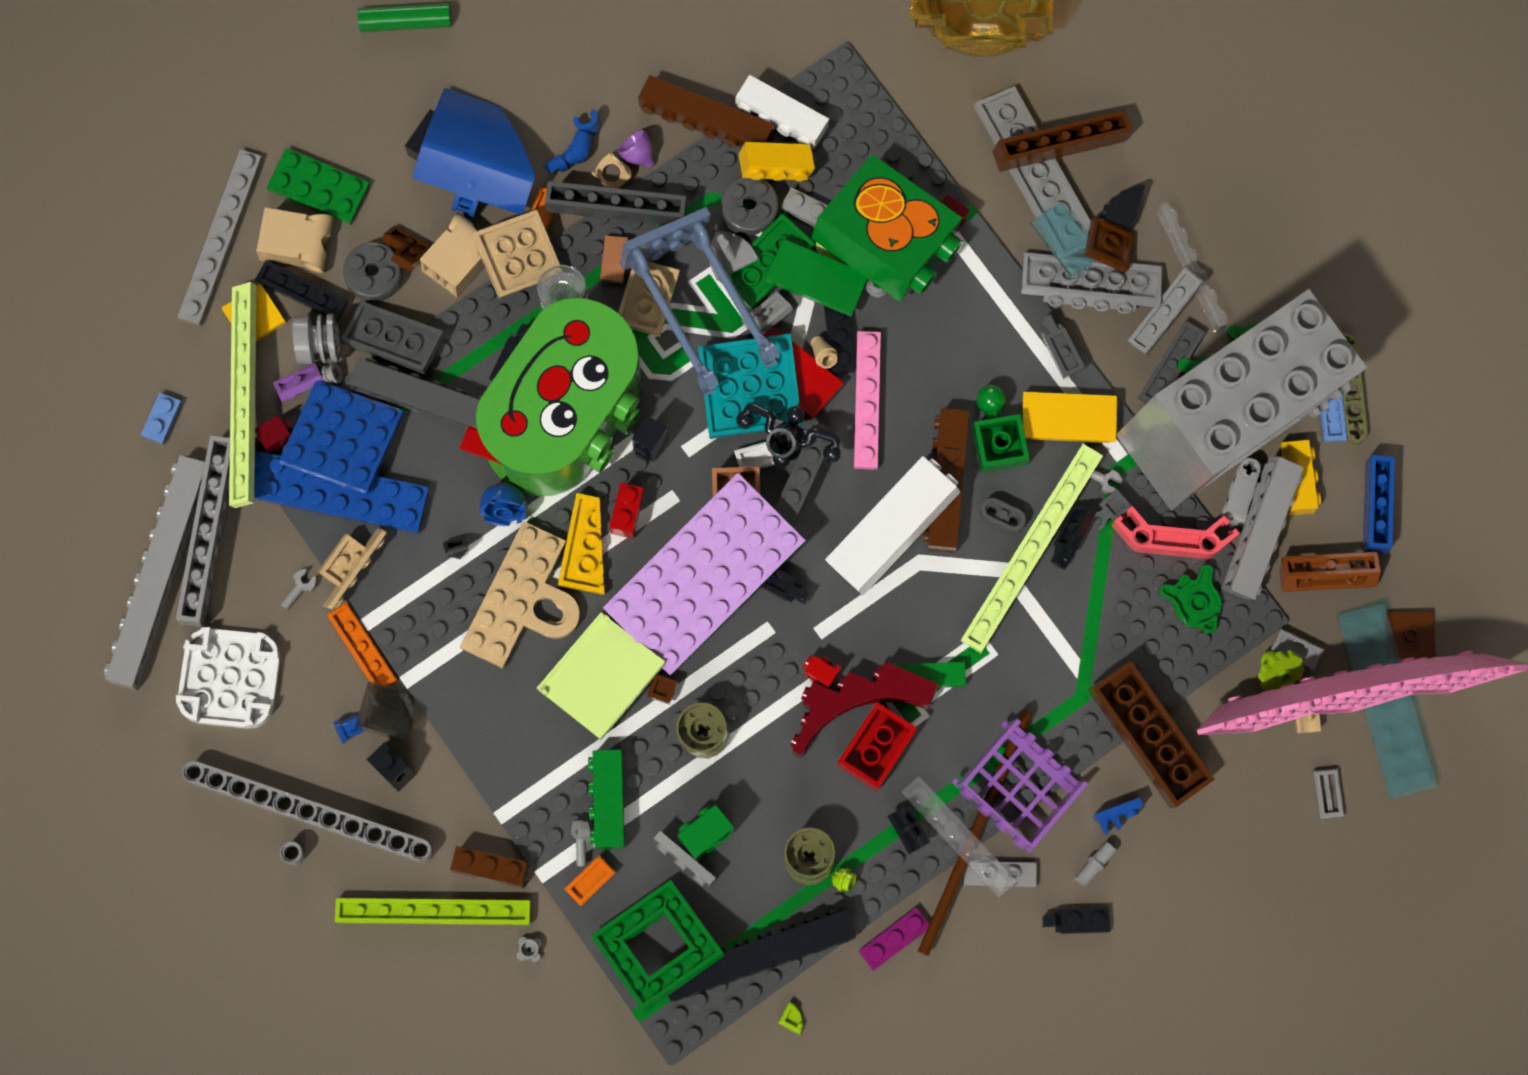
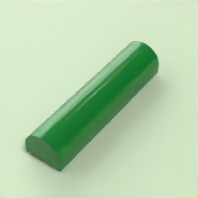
M450 4L358 8L359 30L362 33L451 27Z

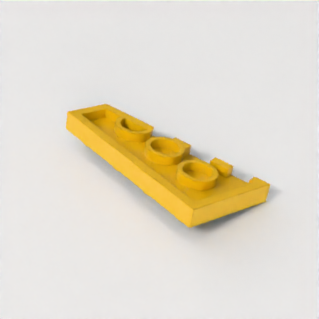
M576 493L557 586L604 595L600 498Z

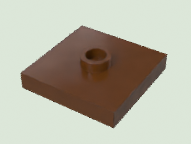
M1094 216L1090 221L1084 255L1125 273L1129 269L1135 234Z
M1433 611L1384 613L1387 660H1403L1411 657L1415 659L1427 657V659L1436 657Z

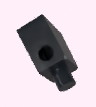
M385 743L366 759L398 793L416 776Z

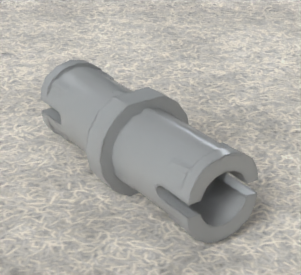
M1105 842L1093 857L1090 856L1087 859L1088 863L1074 879L1080 885L1086 887L1098 872L1102 873L1104 865L1117 850L1111 844Z

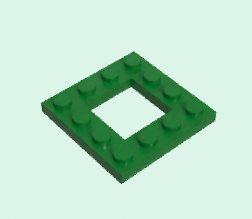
M671 880L591 935L643 1013L725 956ZM666 915L689 949L651 976H648L626 943Z

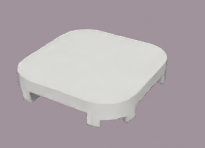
M203 627L193 633L188 640H185L178 695H176V704L181 713L192 722L206 725L249 729L265 724L271 717L274 709L281 662L280 651L276 643L266 634L260 632L211 629V627Z

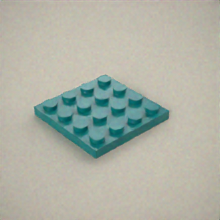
M791 334L765 337L768 342L772 341L780 354V357L775 358L778 364L769 368L763 364L758 352L759 345L755 339L698 346L701 362L706 369L713 371L719 383L714 386L716 392L707 396L704 394L710 439L764 432L766 418L753 412L754 424L751 428L742 429L737 425L736 417L738 413L744 410L748 403H756L773 411L777 419L789 422L787 419L788 409L792 406H800Z

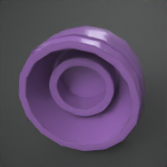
M644 130L633 133L618 149V154L627 163L643 165L647 168H650L655 163L652 141Z

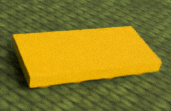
M1023 392L1022 425L1025 439L1116 443L1117 396Z

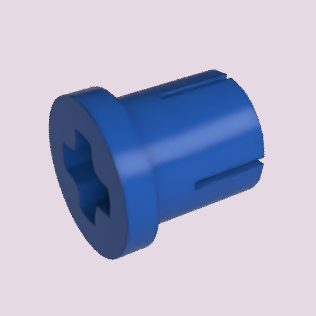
M357 715L340 722L338 720L333 722L342 744L346 743L347 739L364 732Z

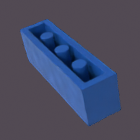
M1371 455L1365 462L1363 553L1377 552L1378 554L1386 555L1392 549L1395 457Z

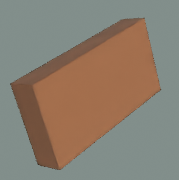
M605 235L600 282L624 283L625 271H623L619 263L624 242L628 241V237Z

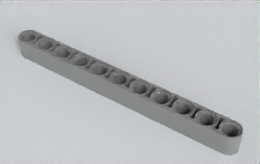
M190 761L183 767L182 774L185 780L197 787L419 863H426L433 856L432 846L422 838L197 761ZM200 768V776L196 779H191V770ZM218 775L223 776V783L218 787H214L212 784L214 777ZM240 783H245L246 790L244 793L237 795L235 787ZM261 791H268L269 796L265 802H258L257 796ZM286 798L290 799L291 806L287 810H281V801ZM312 806L314 808L313 815L309 818H304L302 815L304 808ZM329 814H335L337 818L335 824L327 826L325 818ZM351 822H358V831L353 834L348 833V825ZM376 829L381 830L382 837L380 840L371 841V832ZM398 837L404 838V846L401 849H394L393 841ZM420 845H425L428 849L423 857H417L415 854L416 848Z

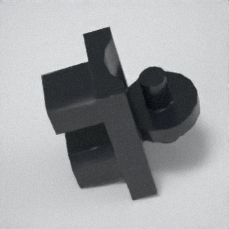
M909 804L887 816L908 854L930 843Z

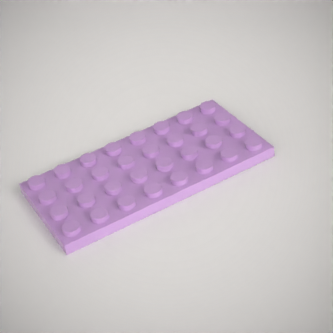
M737 473L603 609L637 643H642L664 660L666 664L662 668L671 675L806 540Z

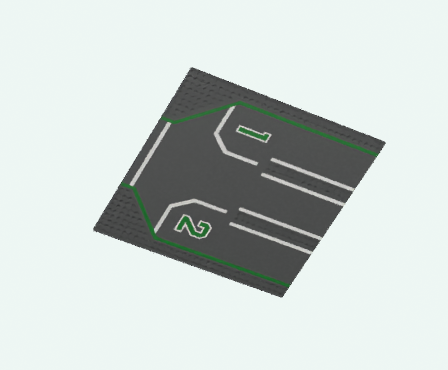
M848 43L842 44L776 89L829 118L827 130L816 148H811L815 169L808 180L795 181L783 179L775 181L773 179H763L777 193L778 213L776 219L783 214L811 239L814 226L780 210L790 188L792 187L828 205L871 154L936 200L940 198L943 200L948 194L970 209L967 220L955 234L963 240L961 247L949 263H945L940 258L933 263L930 268L935 270L937 274L922 295L912 289L901 303L888 293L875 298L870 296L865 283L851 317L849 316L855 367L857 331L881 332L877 470L854 469L856 372L835 375L844 385L814 420L805 413V418L802 422L803 426L800 428L809 430L812 428L814 421H817L835 429L836 435L840 438L841 458L837 462L824 461L794 527L806 541L778 568L795 577L802 584L800 589L809 593L810 597L805 605L795 599L792 603L787 600L784 601L759 587L671 675L663 668L657 673L658 675L678 681L670 705L647 697L652 683L651 680L602 739L595 736L537 689L538 685L601 612L609 616L614 623L620 626L603 607L713 498L712 468L738 467L734 450L766 442L768 434L765 431L709 438L704 393L698 384L697 372L667 320H665L660 337L631 329L636 339L639 356L641 389L638 397L640 400L636 408L641 410V414L628 434L617 430L613 436L610 446L615 449V452L605 469L599 473L591 468L581 483L561 494L533 496L523 493L527 502V514L523 521L567 541L576 493L600 498L605 594L601 595L557 586L565 551L564 547L546 584L574 598L580 611L578 626L570 635L561 639L547 638L524 627L503 669L460 649V645L523 521L518 524L517 520L512 521L510 526H497L484 521V516H480L479 506L484 491L489 486L504 481L495 473L488 460L459 449L466 429L353 391L349 386L352 372L344 377L342 382L335 383L333 386L404 411L401 422L376 476L429 487L430 490L419 534L280 505L321 565L324 564L344 534H348L365 546L377 528L387 532L384 536L385 541L383 545L373 551L370 555L372 557L370 563L366 568H361L356 575L358 579L351 588H347L343 593L344 599L670 1066L678 1063L840 945L673 1003L670 1002L669 996H667L643 1013L592 939L591 935L671 880L719 948L725 947L726 951L735 948V943L748 939L749 943L757 941V936L769 931H771L772 935L780 933V928L794 923L795 927L804 924V919L816 915L818 919L827 916L826 912L836 908H840L841 911L847 910L856 935L956 863L978 813L977 807L979 805L972 799L969 801L964 798L959 792L961 789L957 788L952 781L954 778L960 781L1004 730L1001 726L1004 721L1009 724L1011 720L1018 719L1022 709L1033 713L1025 733H1032L1036 737L1035 742L1043 750L1049 749L1054 754L1052 758L1061 766L1066 765L1072 771L1070 775L1075 777L1123 743L1120 736L1087 691L1090 687L1124 663L1132 661L1167 711L1288 623L1287 617L1263 586L1255 600L1243 599L1221 589L1235 552L1231 544L1227 545L1210 559L1140 553L1132 550L1112 527L1114 521L1111 518L1108 520L1106 527L1100 531L1097 527L1102 523V518L1096 517L1091 521L1066 569L1057 568L1050 562L1055 550L1053 544L1068 516L1067 514L982 653L961 642L965 632L1082 444L1103 455L1095 470L1103 474H1107L1111 470L1119 473L1122 482L1119 484L1109 480V486L1117 489L1148 525L1206 531L1214 522L1194 496L1170 511L1117 436L1116 443L1025 439L1029 454L1027 466L980 473L972 427L974 422L988 419L987 414L983 413L976 403L977 394L984 386L996 385L1004 391L1006 405L1001 411L1002 417L1020 414L1021 420L1023 392L1117 396V394L1069 332L1068 334L1085 369L1063 380L1043 340L1041 333L1045 330L1041 321L1042 318L1051 314L1056 325L1061 324L1062 327L1065 326L1049 305L1043 302L1042 296L1021 294L1022 270ZM775 128V135L771 143L799 144L796 139L791 136H783ZM703 137L627 188V190L686 196L685 216L707 207L711 214L706 229L710 238V245L716 231L730 232L740 236L749 245L764 232L762 231L757 235L751 236L743 232L734 233L728 228L721 214V198L727 186L742 177L738 155L742 148L728 146L724 141L717 138ZM748 199L744 201L743 206L746 209H753L756 206V202ZM585 216L550 240L564 274L562 276L500 299L491 280H489L425 323L428 326L442 330L445 334L425 374L379 357H374L373 359L378 361L380 366L387 368L390 365L399 368L401 373L420 375L424 381L430 383L432 380L444 384L447 389L453 390L458 388L474 398L482 396L492 382L489 380V377L508 338H510L512 333L517 335L522 323L531 326L537 316L549 305L564 299L583 298L602 303L618 313L632 267L625 270L623 284L600 282L605 235L628 237L629 241L664 225ZM693 241L684 244L677 251L673 252L671 250L664 253L657 260H648L649 262L680 270L670 308L698 356V346L755 339L752 333L743 325V318L724 285L717 281L704 251L699 250ZM776 286L753 310L775 292H778L791 304L793 310L774 326L784 334H791L792 341L815 359L813 348L810 344L811 340L816 336H821L828 343L824 306ZM826 368L832 373V368ZM1118 396L1116 434L1133 418V415ZM304 405L281 421L287 420L291 428L294 429ZM941 408L969 411L956 552L927 550L928 543H923V532L864 595L860 594L825 559L922 456L928 461L931 458L933 460L936 459V452H932L933 438L938 437V429H934L935 415H940ZM647 415L666 426L668 431V441L654 462L648 459L643 461L634 454L635 451L632 444V437ZM780 431V441L786 446H792L790 436ZM256 436L255 451L268 453L258 436ZM997 441L996 445L999 447H1004L1005 445L1001 444L1000 441ZM285 446L272 454L281 456ZM800 447L790 455L791 460L786 467L774 465L760 469V495L774 509L802 450ZM1089 478L1073 505L1092 508L1095 512H1099L1103 509L1099 504L1109 495L1101 492L1100 482ZM620 483L643 487L644 497L634 539L610 534L609 527ZM989 498H996L1020 509L1026 517L1023 529L1017 533H1009L984 521L980 515L982 503ZM993 508L987 510L990 515L996 514ZM1129 517L1121 521L1130 531L1136 528ZM1011 518L1009 519V523L1011 525H1016L1017 520ZM1219 528L1214 532L1220 540L1226 538ZM1135 535L1138 542H1147L1145 535ZM466 536L469 549L463 557L456 559L446 556L443 542ZM1202 541L1205 549H1213V544L1210 541ZM1205 564L1211 565L1213 568L1212 583L1222 601V607L1217 619L1218 627L1212 634H1206L1200 629L1191 628L1183 624L1175 614L1172 604L1165 598H1162L1158 592L1159 588L1164 584L1175 585L1183 574H1187L1191 580H1196L1199 569ZM540 600L534 607L535 616L544 622L550 620L559 622L563 618L562 611L551 600ZM810 655L816 656L819 659L821 656L827 658L833 663V668H836L837 665L842 667L841 672L829 688L838 693L840 692L837 689L842 676L847 677L848 672L875 683L876 680L873 679L878 666L883 667L885 661L892 665L965 662L966 687L937 688L928 710L911 704L896 702L879 703L917 727V731L878 792L837 767V762L876 703L854 708L838 716L819 732L810 743L802 758L793 755V748L790 747L795 734L800 735L803 726L800 725L804 713L810 712V710L803 707L804 701L801 700L806 686L811 687L813 682L804 676L806 669L803 668ZM695 703H709L717 707L724 715L730 729V739L726 748L719 755L709 759L697 758L689 754L679 741L676 733L677 720L681 712ZM702 728L700 730L701 735L705 738L708 736V730ZM1008 738L997 750L1001 755H1003L1007 746ZM622 750L625 849L596 850L595 844H590V837L586 838V866H576V839L571 835L572 822L575 820L588 821L589 828L594 829V820L589 819V805H594V798L589 796V781H593V772L588 771V757H593L592 751ZM1023 752L1012 762V765L1023 775L1034 764ZM992 755L982 768L993 777L1000 761ZM1040 767L1028 778L1040 791L1051 779ZM1009 770L1002 786L1010 792L1020 779ZM978 772L967 785L978 794L989 781ZM1055 782L1045 793V796L1048 797L1059 789L1060 786ZM1023 784L1013 797L1026 808L1037 795ZM999 792L993 809H996L1005 798L1001 792ZM1011 801L999 812L1009 823L1016 820L1022 813ZM908 804L930 841L929 844L911 854H908L887 818L888 815ZM708 805L711 808L716 805L734 827V834L698 862L716 877V881L711 887H708L706 884L702 887L692 879L694 874L690 870H681L673 862L675 858L668 853L665 856L655 847L657 843L654 841V837L661 831L688 854L678 841L677 835L680 832L678 829L688 821L691 823L698 819L697 814ZM989 816L976 848L1000 831L995 826L996 821L991 816ZM809 827L820 829L826 833L834 843L835 849L833 871L826 880L811 886L799 884L791 879L785 870L784 849L787 840L796 831ZM600 855L616 874L581 907L564 888ZM805 855V863L808 861L814 863L813 855L811 857ZM838 869H851L852 873L857 876L851 892L838 891L832 883V875ZM666 915L626 943L648 976H651L689 949Z

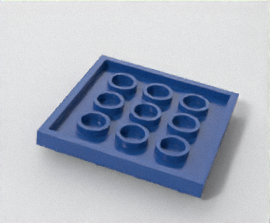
M316 381L279 462L287 467L368 495L401 422L404 411L333 385Z

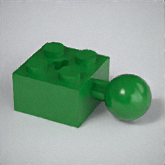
M996 385L984 386L977 394L976 403L978 408L987 414L988 419L976 421L972 427L980 473L1027 466L1029 454L1021 415L1002 417L1001 411L1006 405L1004 391ZM997 441H1000L1001 444H1005L1004 447L997 446Z

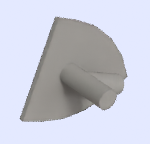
M716 231L711 241V246L728 275L758 260L753 248L743 238L730 232ZM710 263L712 272L715 275L717 281H719L720 279Z

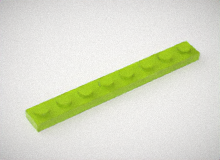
M336 898L335 923L530 925L531 901Z

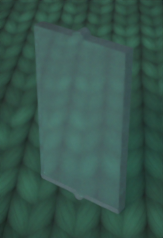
M1061 203L1049 211L1044 210L1041 216L1030 223L1070 277L1082 269L1087 270L1089 265L1096 261L1084 255L1087 237Z

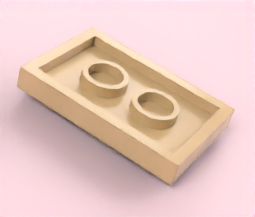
M647 261L649 272L670 306L680 270ZM631 269L618 314L624 318L631 329L660 337L666 318L643 278L639 277Z

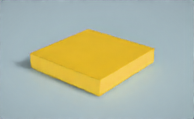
M262 284L256 286V341L286 324ZM231 301L221 308L232 324Z

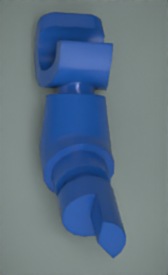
M595 109L590 112L592 120L587 124H581L579 117L573 118L577 132L571 144L567 146L568 149L563 152L564 155H557L543 165L549 174L557 169L562 173L568 169V165L581 164L588 158L591 151L592 136H595L601 128V122Z

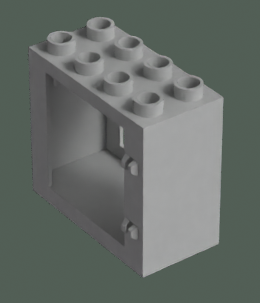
M1308 289L1154 395L1116 436L1170 511H1172L1309 415L1315 418L1320 414L1319 409L1322 412L1329 408L1328 400L1330 398L1338 400L1342 397V394L1348 393L1350 391V382L1367 367L1310 289Z

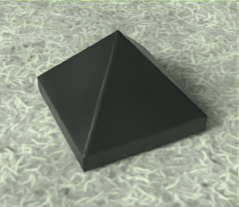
M466 536L443 542L445 554L448 557L461 559L469 549Z

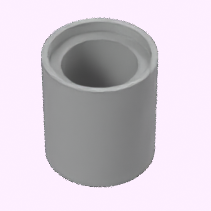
M290 841L281 847L280 856L287 864L297 866L304 861L305 850L298 843ZM291 848H297L299 851L297 858L289 860L287 852Z

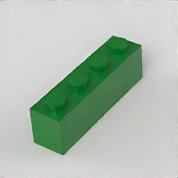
M622 750L592 751L593 757H588V771L593 772V781H589V796L594 798V805H589V819L594 820V829H590V844H595L596 850L625 849Z

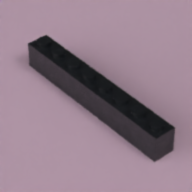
M836 908L826 912L827 916L818 919L816 915L804 919L803 925L795 927L793 923L781 927L780 933L772 935L771 931L760 934L757 936V941L749 943L748 939L735 943V948L727 951L725 947L720 948L725 956L670 994V1002H676L855 940L856 935L847 910L841 911L840 908Z

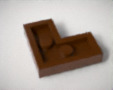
M396 225L386 231L382 238L383 242L397 250L393 253L391 261L409 271H412L420 264L419 259L432 246Z

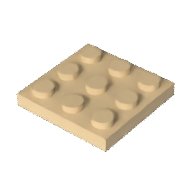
M537 210L472 234L499 299L564 274Z

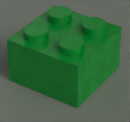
M708 805L697 814L698 819L693 823L688 821L678 829L680 831L677 835L678 841L697 862L734 834V827L716 805L712 808Z

